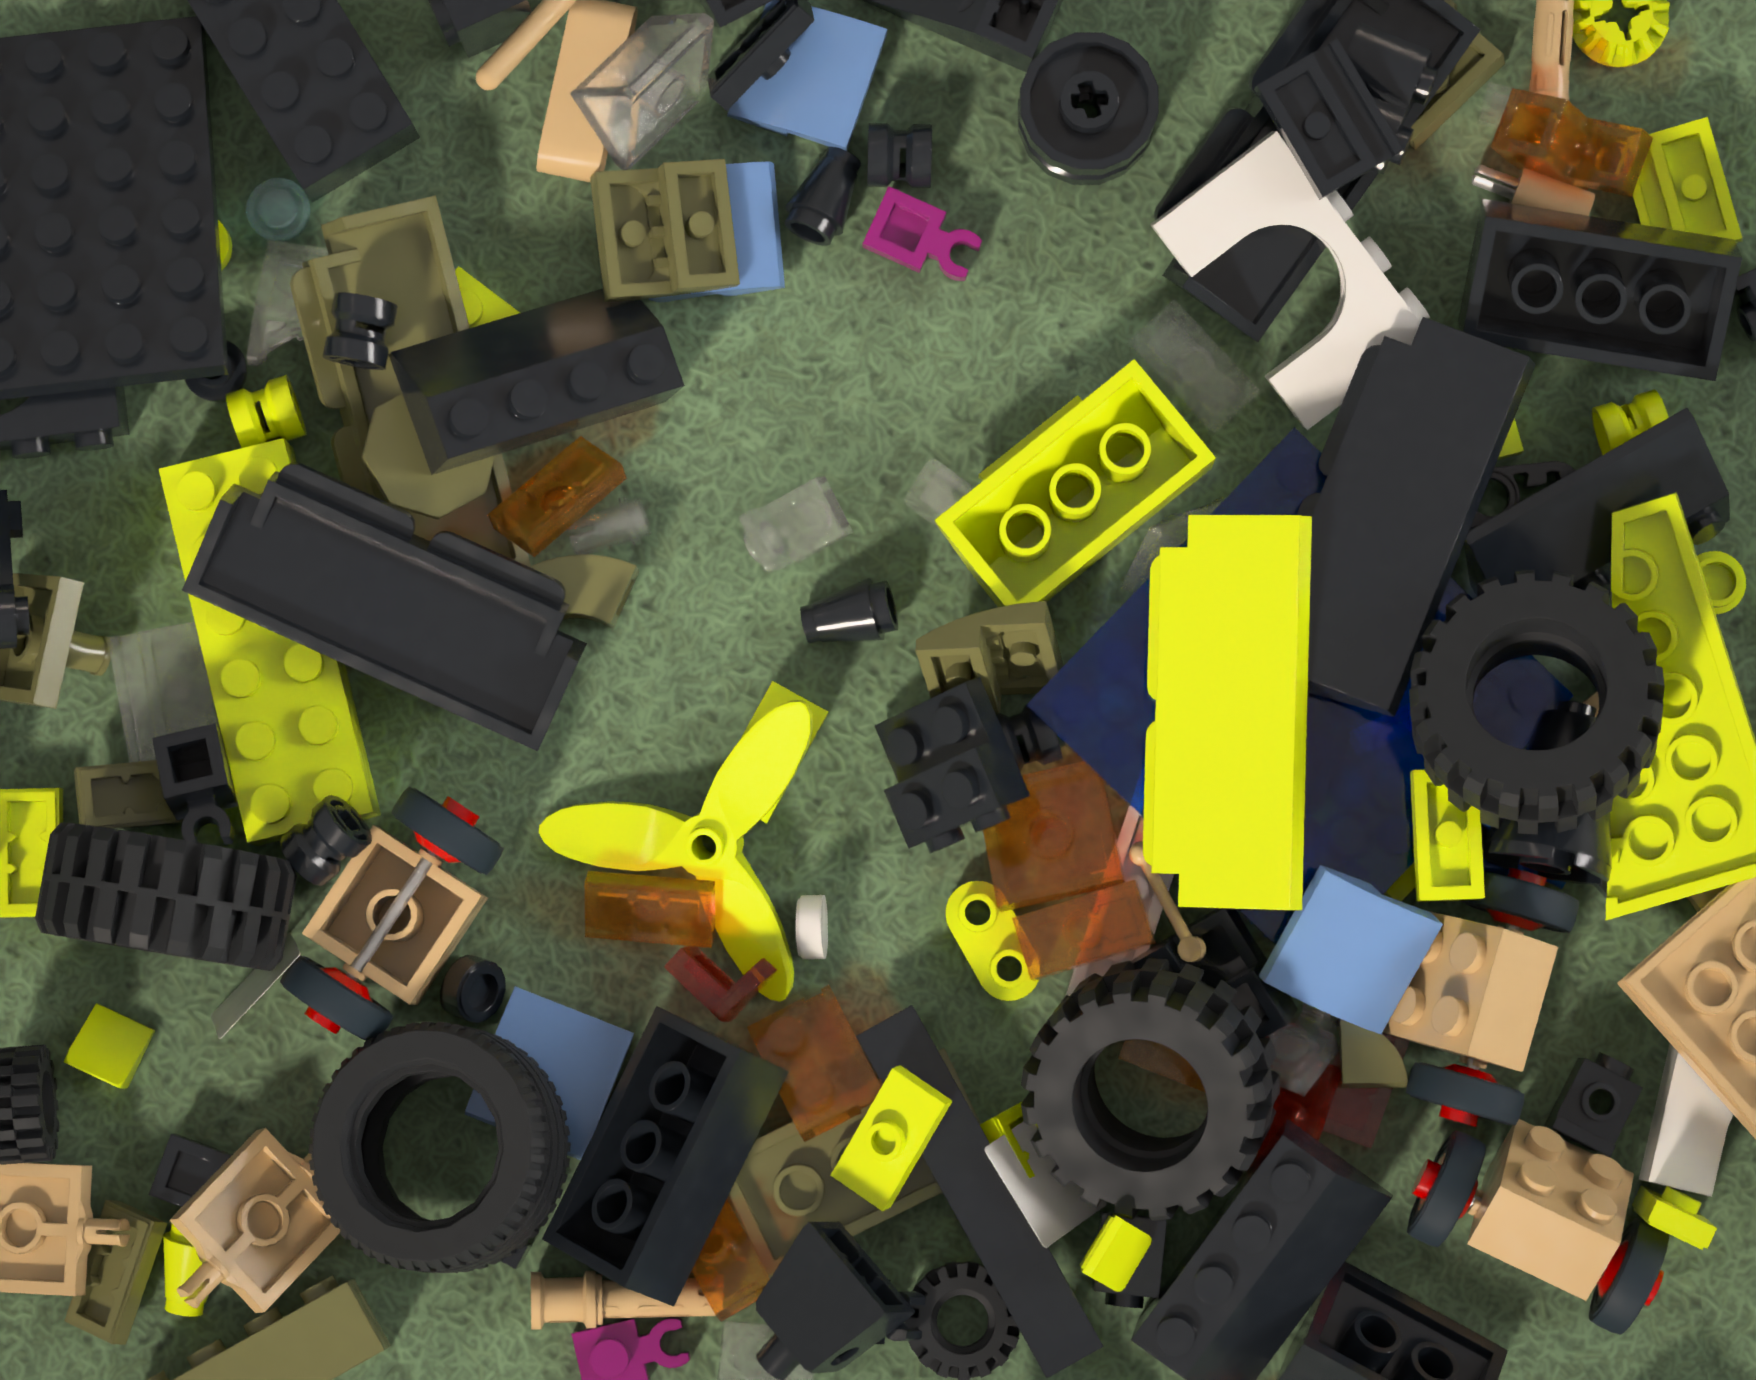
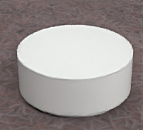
M801 895L800 899L797 900L796 943L798 955L802 959H826L828 916L825 895Z

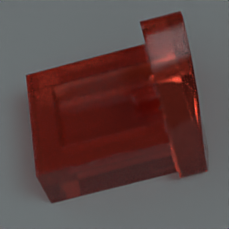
M696 945L680 948L664 966L670 974L722 1022L733 1021L777 972V969L763 957L735 983Z

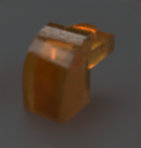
M1512 88L1491 148L1520 170L1525 167L1587 191L1588 188L1632 197L1653 137L1641 128L1588 118L1568 99Z

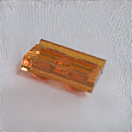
M830 985L821 988L822 993L806 1001L802 998L747 1026L761 1057L789 1071L779 1094L804 1142L861 1114V1109L872 1104L881 1089V1085Z

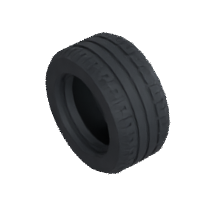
M414 1022L406 1024L404 1027H394L391 1029V1032L383 1031L377 1035V1038L365 1041L363 1047H357L352 1052L351 1058L347 1057L340 1063L341 1068L339 1070L335 1069L332 1074V1082L327 1083L322 1090L324 1092L323 1097L318 1099L317 1107H319L318 1113L314 1112L312 1118L314 1125L313 1128H310V1138L313 1139L312 1144H309V1154H312V1160L309 1161L310 1170H314L312 1181L313 1185L317 1186L316 1194L319 1201L324 1202L322 1206L326 1215H330V1222L335 1228L340 1229V1234L345 1240H351V1245L363 1250V1253L368 1257L376 1258L378 1262L389 1264L398 1269L429 1273H458L486 1268L488 1264L495 1265L502 1261V1258L515 1254L516 1249H522L528 1243L529 1238H534L539 1233L538 1228L545 1226L548 1221V1214L553 1213L555 1210L557 1198H561L563 1192L561 1185L566 1182L568 1174H565L566 1167H569L570 1158H567V1152H570L571 1142H568L567 1137L570 1135L569 1126L565 1125L567 1120L566 1111L561 1108L563 1102L560 1096L556 1095V1088L553 1082L548 1080V1074L538 1067L539 1064L535 1059L527 1057V1052L517 1048L511 1041L502 1039L501 1036L446 1022H422L421 1024ZM456 1076L483 1097L495 1119L499 1150L492 1178L475 1202L450 1218L429 1220L420 1217L399 1200L386 1176L383 1143L389 1120L407 1094L429 1080Z

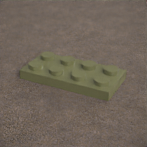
M945 1048L938 1050L980 1125V1120ZM880 1079L755 1140L729 1196L768 1277L773 1275L800 1231L808 1222H840L851 1236H855L943 1193L922 1155L891 1208L883 1212L830 1176L883 1084Z

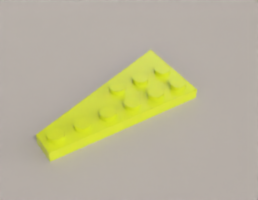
M1677 492L1612 513V608L1615 609L1619 604L1626 603L1638 616L1637 631L1639 633H1650L1657 648L1656 665L1663 668L1665 688L1661 733L1658 735L1657 750L1649 768L1641 770L1639 785L1627 799L1619 795L1613 798L1612 811L1610 812L1612 869L1610 879L1607 882L1606 920L1756 877V739Z

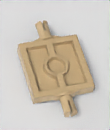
M266 1128L256 1130L169 1220L195 1247L198 1257L202 1262V1265L186 1282L177 1288L180 1297H187L184 1301L188 1305L198 1308L200 1303L221 1282L233 1288L255 1313L266 1312L340 1233V1229L335 1228L330 1222V1215L325 1214L322 1207L324 1202L319 1201L316 1194L317 1186L313 1185L312 1176L314 1175V1170H310L309 1161L312 1160V1154L308 1153L302 1159L288 1152Z
M50 1163L0 1164V1292L62 1296L86 1295L87 1260L92 1244L118 1245L120 1247H125L128 1244L130 1235L106 1233V1230H130V1224L127 1219L93 1218L90 1205L93 1165Z

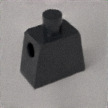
M808 1222L802 1228L756 1300V1311L774 1332L773 1336L756 1353V1358L762 1368L778 1380H785L799 1364L810 1373L837 1372L903 1324L915 1313V1310L840 1222Z

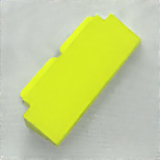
M1188 515L1187 547H1160V555L1151 564L1147 689L1149 695L1156 700L1155 721L1149 725L1146 731L1143 856L1145 861L1151 866V873L1179 874L1178 907L1302 910L1311 516Z

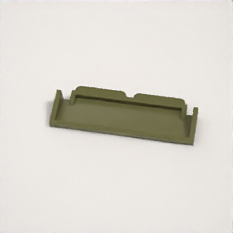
M436 195L343 216L322 224L321 229L328 255L303 262V268L297 270L290 280V288L319 399L327 408H339L344 427L336 430L331 438V446L340 481L385 502L387 501L361 457L374 409L402 394L389 355L386 370H371L329 361L323 358L326 337L334 332L336 319L332 315L331 309L334 294L338 292L371 296L392 302L398 306L395 324L387 330L384 342L389 349V354L392 351L470 328ZM502 453L495 455L487 490L481 497L439 520L407 511L415 520V531L413 534L428 541H431L441 531H451L528 567L531 566Z

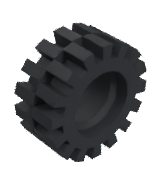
M44 1044L0 1048L1 1165L53 1161L52 1159L56 1157L55 1149H58L59 1142L56 1133L59 1132V1120L57 1118L59 1106L58 1100H56L57 1080L53 1077L54 1063L53 1060H50V1050Z
M969 1261L945 1263V1265L932 1269L925 1274L923 1279L913 1288L912 1291L919 1292L926 1297L925 1305H910L915 1310V1313L905 1321V1325L910 1329L922 1331V1339L908 1342L919 1361L926 1368L929 1367L937 1375L945 1378L952 1377L958 1380H970V1378L978 1376L982 1378L991 1374L992 1370L1002 1366L1009 1359L1008 1356L1018 1343L1020 1330L984 1266ZM958 1295H968L976 1298L984 1305L988 1314V1326L984 1335L975 1343L966 1346L955 1345L947 1341L941 1335L937 1326V1316L941 1306L948 1299Z

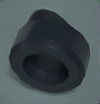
M465 955L460 957L451 965L443 979L440 989V1004L442 1008L448 1013L470 1022L479 1023L489 1019L502 1004L506 991V980L502 969L495 962L478 956Z

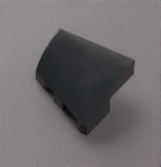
M1216 908L1187 925L1192 936L1199 937L1205 942L1206 954L1200 961L1186 962L1181 959L1178 954L1180 939L1176 933L1131 961L1136 970L1141 969L1148 958L1167 959L1169 962V972L1180 973L1187 963L1203 969L1204 974L1201 981L1215 989L1222 979L1237 991L1231 1002L1240 1011L1246 1006L1251 1005L1262 1020L1256 1030L1259 1039L1267 1037L1287 1026L1298 1010L1290 995L1265 983L1259 977L1267 962V958L1234 908Z

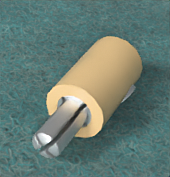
M1478 165L1474 171L1476 174L1511 186L1514 189L1477 175L1472 176L1473 185L1509 198V203L1589 216L1595 199V193L1523 167L1519 178L1484 165Z

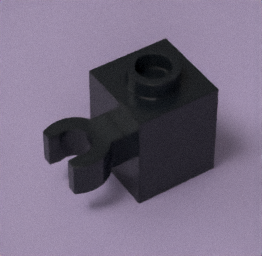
M216 723L152 738L164 799L176 820L184 819L181 828L183 839L199 843L197 836L200 828L206 824H216L219 826V832L225 845L233 844L235 837L234 827L224 809L237 807L238 802L222 734Z

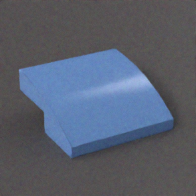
M773 0V1L767 3V4L765 5L764 10H763L761 19H762L780 0ZM812 7L815 21L790 45L788 49L791 51V55L785 65L768 80L760 76L730 107L727 116L784 136L790 133L829 147H837L847 151L887 37V29L842 14Z
M765 161L726 164L740 284L737 287L649 298V300L669 302L714 294L736 296L785 288L774 163Z
M1320 865L1303 895L1302 910L1294 911L1259 977L1265 983L1323 1012L1364 1029L1382 1034L1443 923L1431 912L1382 895L1369 882Z
M515 986L495 1035L511 1041L517 1048L527 1052V1057L534 1058L539 1064L538 1067L548 1074V1080L553 1082L556 1088V1095L560 1096L563 1102L561 1108L566 1111L567 1120L565 1125L569 1126L570 1135L567 1137L568 1142H571L570 1152H567V1155L581 1160L606 1109L609 1096L632 1043L634 1033ZM473 1089L465 1115L496 1127L495 1119L483 1097Z

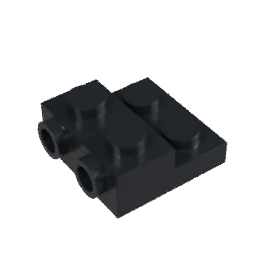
M980 677L966 681L875 725L877 734L898 781L897 784L884 789V792L908 849L926 843L931 854L965 839L961 827L972 823L975 833L1000 824L1011 818L1007 806L1030 796Z

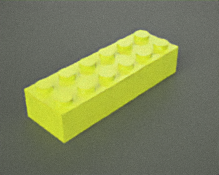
M284 438L159 468L185 581L219 500L235 483L262 496L268 479L274 472L280 473L284 466L296 462L293 447ZM188 593L247 843L259 846L280 841L281 837L298 823L308 824V821L311 820L312 809L329 795L337 796L346 801L363 819L381 816L345 664Z

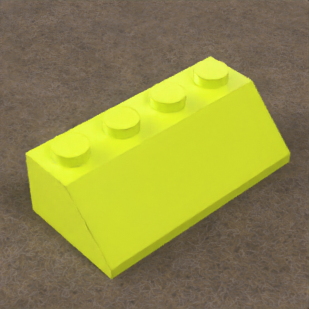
M1134 359L937 517L935 523L973 577L998 607L1029 602H1047L1211 470L1216 457Z

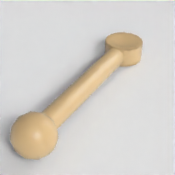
M1143 841L1134 843L1130 847L1129 858L1135 865L1141 866L1180 939L1178 945L1179 956L1186 962L1200 961L1206 954L1205 942L1199 937L1192 936L1160 874L1151 873V866L1145 861L1143 856Z

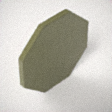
M400 394L374 409L361 458L388 503L403 510L439 520L486 493L495 456L431 475L403 394Z

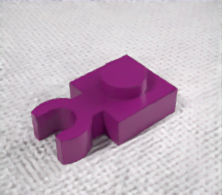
M888 186L862 243V247L918 273L921 272L927 257L938 261L940 270L948 278L956 281H965L969 270L953 263L950 258V252L959 245L979 251L982 240L974 232L965 229L954 230L950 233L941 230V226L946 218V211Z
M676 1317L665 1318L659 1321L649 1334L639 1336L635 1318L572 1332L571 1335L581 1379L649 1380L646 1363L655 1361L667 1368L683 1366L691 1359L689 1351L673 1355L665 1352L661 1346L662 1335L667 1331L682 1328V1319Z

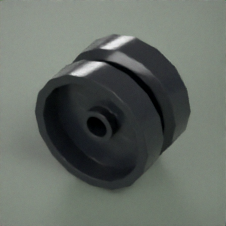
M1075 32L1049 43L1030 62L1019 92L1018 133L1028 156L1047 175L1071 185H1101L1125 175L1144 156L1159 115L1158 85L1148 62L1128 42L1103 32ZM1081 104H1091L1098 111L1097 117L1087 118L1085 110L1077 107Z

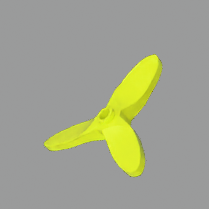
M793 700L775 707L763 716L740 739L728 755L712 782L701 812L693 817L651 804L617 801L583 803L564 807L546 817L539 825V834L543 842L554 852L598 867L647 871L682 866L687 872L695 875L712 922L734 963L756 991L770 1000L781 1002L789 996L793 988L794 967L792 955L778 914L766 890L742 853L744 846L743 836L772 809L795 776L808 748L813 731V713L810 706L803 700ZM703 835H707L714 840L716 844L715 853L705 849L702 843Z

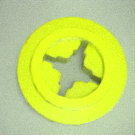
M1574 0L1572 37L1576 45L1586 56L1606 66L1627 67L1646 60L1660 47L1669 30L1670 2L1667 0H1621L1622 6L1626 9H1644L1638 16L1633 17L1629 21L1626 34L1627 40H1625L1624 32L1620 31L1616 22L1606 23L1605 20L1595 22V20L1600 19L1602 15L1611 10L1612 0Z

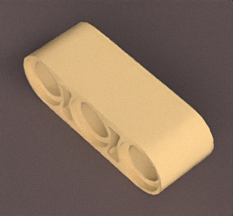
M577 0L569 9L539 144L537 172L590 182V177L595 172L604 171L635 33L638 7L606 0Z

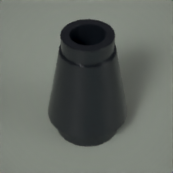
M828 147L824 156L820 158L786 204L785 208L789 214L785 220V226L793 234L810 243L821 246L830 245L834 236L843 233L858 176L857 173L861 166L860 160L846 150Z
M868 578L800 608L802 626L809 644L819 641L884 640L885 633L898 630L896 606L887 581L873 583Z

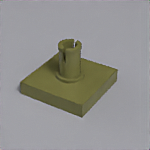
M13 573L15 597L28 596L30 635H17V648L0 649V701L56 709L65 667L102 676L106 672L111 660L112 642L107 636H96L74 630L84 582L60 576Z

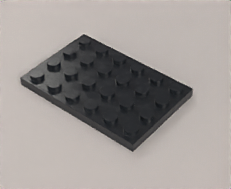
M192 16L0 38V400L229 375L205 28L199 18Z

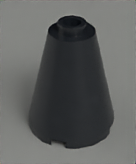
M1558 701L1557 710L1543 711L1526 750H1549L1573 742L1587 732L1595 723L1596 708L1575 701ZM1610 812L1596 821L1588 813L1577 817L1576 829L1557 833L1555 821L1538 823V834L1518 833V821L1503 818L1499 829L1490 827L1483 842V859L1504 869H1518L1520 864L1523 867L1538 871L1539 876L1549 880L1575 884L1597 885L1602 883V879L1607 882L1610 879L1612 869Z

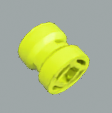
M287 375L268 380L264 389L250 392L243 388L225 394L229 414L241 448L265 443L278 437L290 441L307 435L299 404ZM258 401H260V403H261V407H262V410H263V413H264V416H265L267 425H268V427H269L268 430H266V428H265V424H264V421H263V418H262V415H261V412H260V409H259V406H258V403H257Z
M1655 389L1635 395L1629 404L1619 406L1610 402L1592 408L1593 427L1602 455L1669 418L1663 400Z

